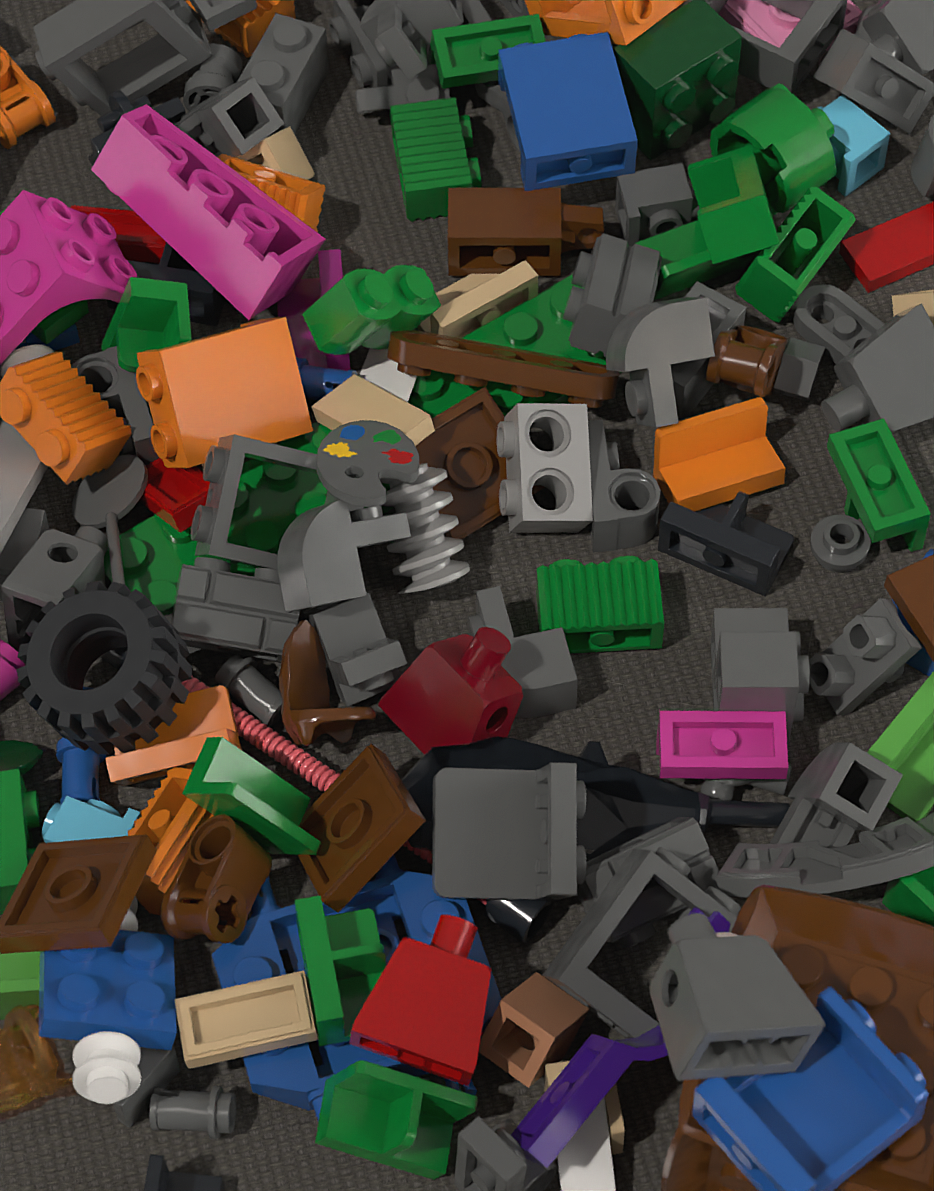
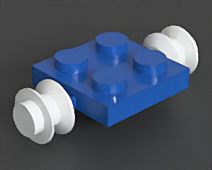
M136 896L111 947L40 951L39 1037L79 1041L73 1050V1063L76 1066L73 1073V1086L81 1096L100 1104L116 1103L135 1093L141 1083V1073L137 1067L141 1058L139 1047L171 1051L177 1033L174 937L164 934L138 932V921L135 916L138 908Z

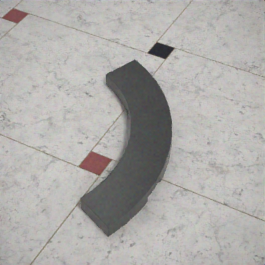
M934 812L917 822H914L909 817H905L887 825L874 828L873 831L860 832L858 843L835 848L820 846L819 840L784 844L738 843L716 876L718 890L729 897L748 898L754 888L760 885H770L825 894L879 884L923 871L934 866Z

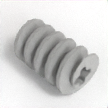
M427 463L419 464L418 479L414 482H403L391 477H382L380 479L381 483L389 484L390 489L386 491V503L381 506L394 507L396 511L394 514L406 512L411 534L410 537L395 540L387 545L388 552L406 554L407 560L392 569L393 575L411 577L413 582L398 592V594L427 590L452 583L470 571L467 562L450 560L451 556L464 548L463 540L444 537L446 532L459 524L457 516L440 514L438 512L453 501L451 492L433 490L435 485L448 477L447 472L442 468L428 467Z

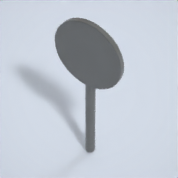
M129 454L117 456L107 470L103 469L99 473L95 472L91 476L87 475L78 487L72 502L73 516L81 526H91L96 529L107 528L112 581L125 584L118 520L137 504L144 493L148 481L146 465L138 457Z

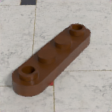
M416 330L392 331L390 333L387 357L390 360L398 363L397 370L405 374L429 376L432 370L454 374V381L460 384L478 387L487 386L489 381L511 384L512 392L529 397H543L546 391L568 395L570 403L587 404V407L590 408L602 407L603 400L616 397L620 374L619 371L606 370V365Z

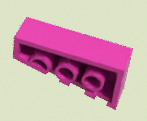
M147 104L121 116L91 168L113 194L120 197L248 320L294 291L326 240Z

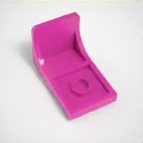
M25 190L0 215V365L28 334L54 311L74 302L88 299H108L119 303L129 278L137 277L135 269L124 258L115 240L116 232L114 228L102 216L95 213L90 215L69 208L56 198L50 197L46 199Z

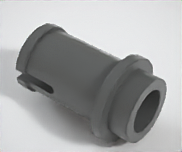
M240 654L232 656L217 672L215 682L218 685L225 686L229 690L230 698H235L262 723L273 729L283 721L280 689L257 670L258 663L252 657L244 659Z
M213 1086L211 1092L164 1090V1088L156 1087L150 1102V1127L153 1131L165 1129L208 1132L210 1139H219L221 1133H232L234 1130L236 1096L234 1093H225L222 1086Z

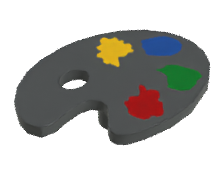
M373 420L349 422L332 430L322 440L317 453V474L329 493L341 501L356 506L377 507L386 503V488L380 481L382 477H391L409 483L418 479L419 453L414 442L394 426ZM355 474V478H351L347 475Z

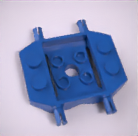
M395 854L375 874L374 880L367 882L339 913L322 902L325 916L372 909L375 914L380 944L384 946L386 965L400 943L393 921L402 919L408 937L428 945L431 943L440 915L456 916L475 925L466 899L441 898L437 896L432 888V875L403 871L398 866ZM269 876L260 888L263 897H260L259 894L257 895L251 908L253 914L246 922L239 938L232 943L222 944L212 953L221 989L286 975L281 955L287 953L294 973L305 971L297 929L295 904L284 908L277 906ZM477 931L467 959L490 967ZM492 971L481 1038L501 1001ZM315 1040L323 1063L319 1066H315L308 1042L242 1057L253 1093L308 1111L314 1110L318 1122L326 1079L359 1060L368 1061L415 1077L429 1074L427 1071L349 1044L350 1041L319 1046L318 1040ZM444 1078L446 1087L461 1091L457 1082ZM472 1078L469 1086L461 1084L463 1092L471 1095L477 1093Z

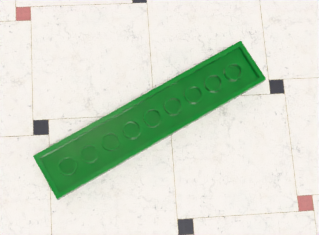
M573 274L540 292L538 296L521 303L500 317L461 338L606 365V357H604L603 351L594 354L571 347L570 341H568L573 322L564 320L562 317L571 288L576 286L571 284ZM432 370L429 376H417L408 400L409 404L430 414L431 419L483 387H486L504 417L517 403L570 404L568 395L546 391L543 397L523 396L512 392L511 384L489 381L487 386H469L454 381V374ZM315 422L312 424L313 432L285 439L277 445L317 454L322 440L332 430ZM256 459L245 462L242 467L227 543L278 554L280 542L289 525L305 511L325 504L328 490L323 486L318 474ZM382 483V485L386 488V491H388L390 489L389 484ZM382 506L383 514L394 507ZM155 514L119 536L125 585L131 592L136 589L145 595L163 616H166L173 612L177 582L182 564L194 566L195 558L200 556H195L198 541L191 540V527L179 533ZM109 549L104 556L105 582L108 586L113 582ZM231 564L230 573L254 577L255 569Z

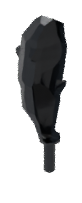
M491 736L471 743L430 747L401 781L426 820L408 839V842L414 848L431 852L433 850V778L438 771L444 768L537 771L549 763H577V780L583 781L586 788L585 814L583 819H577V845H583L585 849L594 850L591 854L586 853V861L678 817H693L704 834L709 824L778 828L790 808L788 803L710 799L708 795L675 786L631 768L609 765L601 743L589 741L578 757L539 744L500 736Z

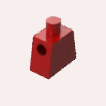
M443 914L440 915L430 945L403 937L355 1019L351 1029L349 1044L469 1086L477 1063L492 970L487 965L467 959L477 927L462 918Z

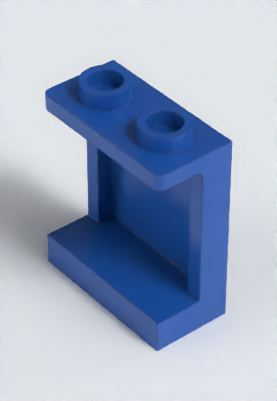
M608 32L591 35L577 34L566 39L536 44L521 43L511 48L499 49L498 81L501 91L506 92L521 152L520 173L525 191L635 173L638 140Z
M828 987L817 997L815 1009L822 1017L825 1027L795 1072L730 1076L726 1080L723 1077L708 1078L695 1088L693 1117L758 1191H833L922 1119L928 1099V1092L925 1089V1078L919 1068L905 1054L897 1052L894 1055L875 1035L877 1032L876 1026L866 1010L853 999L844 1001L832 987Z

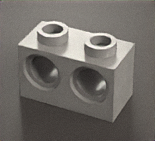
M517 403L504 417V421L499 422L496 436L499 457H506L507 480H502L500 484L499 506L502 515H509V533H578L593 521L587 404ZM540 428L547 432L552 440V451L547 452L536 448L530 440L529 429ZM534 485L544 486L552 492L555 498L554 510H545L535 503L532 496V487Z

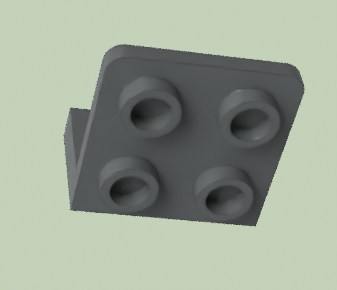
M549 763L537 771L444 768L438 771L433 778L432 888L434 893L441 898L559 901L577 895V884H583L586 875L585 848L583 845H577V819H583L585 814L586 788L583 781L577 780V763Z

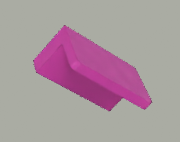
M660 711L656 738V754L659 755L660 778L786 779L788 772L786 712Z

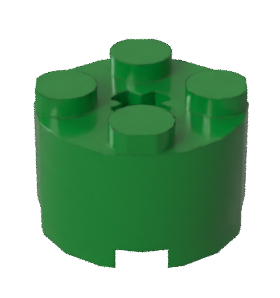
M781 83L763 91L726 117L722 123L711 131L710 149L712 157L752 145L772 216L778 212H787L799 202L809 187L820 188L837 174L833 148L829 140L834 135L835 130L829 117L819 108L810 110L807 105L794 94H791Z

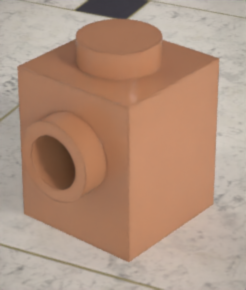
M536 972L501 999L480 1040L478 1052L529 1088L545 1074V1064L558 1063L564 1058L590 1009Z

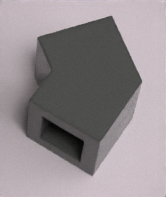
M790 337L775 381L774 393L809 403L825 347Z

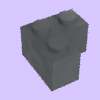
M714 608L710 635L713 711H785L787 745H789L793 722H803V693H808L809 658L808 655H801L799 631H789L788 608Z

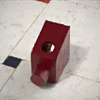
M490 627L479 628L474 637L468 634H461L434 642L423 650L386 692L378 706L423 754L430 747L471 743L491 736L507 737L524 696L522 686L501 666L511 649V643L503 633Z

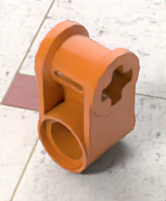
M0 46V144L4 148L9 149L17 144L19 136L40 124L46 127L55 122L56 117L42 89L27 77L8 55L7 51Z

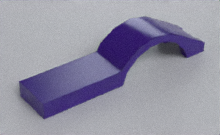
M693 908L689 913L704 914L699 908ZM714 911L708 920L715 933L729 932L731 923L720 912ZM660 1025L636 1038L611 1040L591 1034L512 1132L511 1136L522 1148L525 1158L548 1168L633 1060L652 1061L668 1056Z

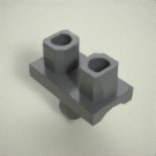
M880 598L863 615H857L843 628V633L822 653H816L809 659V683L816 694L827 697L837 715H848L884 682L891 683L897 680L904 672V664L922 647L902 624L897 613V607L892 599Z

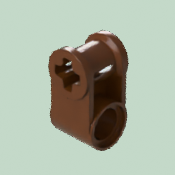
M738 325L737 328L728 331L722 330L714 344L715 357H710L706 375L707 381L715 384L723 382L726 385L754 393L756 396L763 398L766 395H772L787 338L776 333L744 325Z
M226 815L213 816L204 821L195 830L190 838L188 850L171 886L164 894L161 903V921L166 932L176 939H192L199 934L206 935L209 940L215 943H232L243 932L248 914L258 892L270 874L272 866L270 854L231 817ZM183 899L191 900L190 904L181 903ZM219 920L227 921L225 925L218 924Z

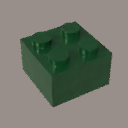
M704 0L690 1L662 18L628 45H618L613 48L638 140L637 147L650 160L668 149L674 150L679 148L692 134L710 123L722 121L735 108L742 36Z

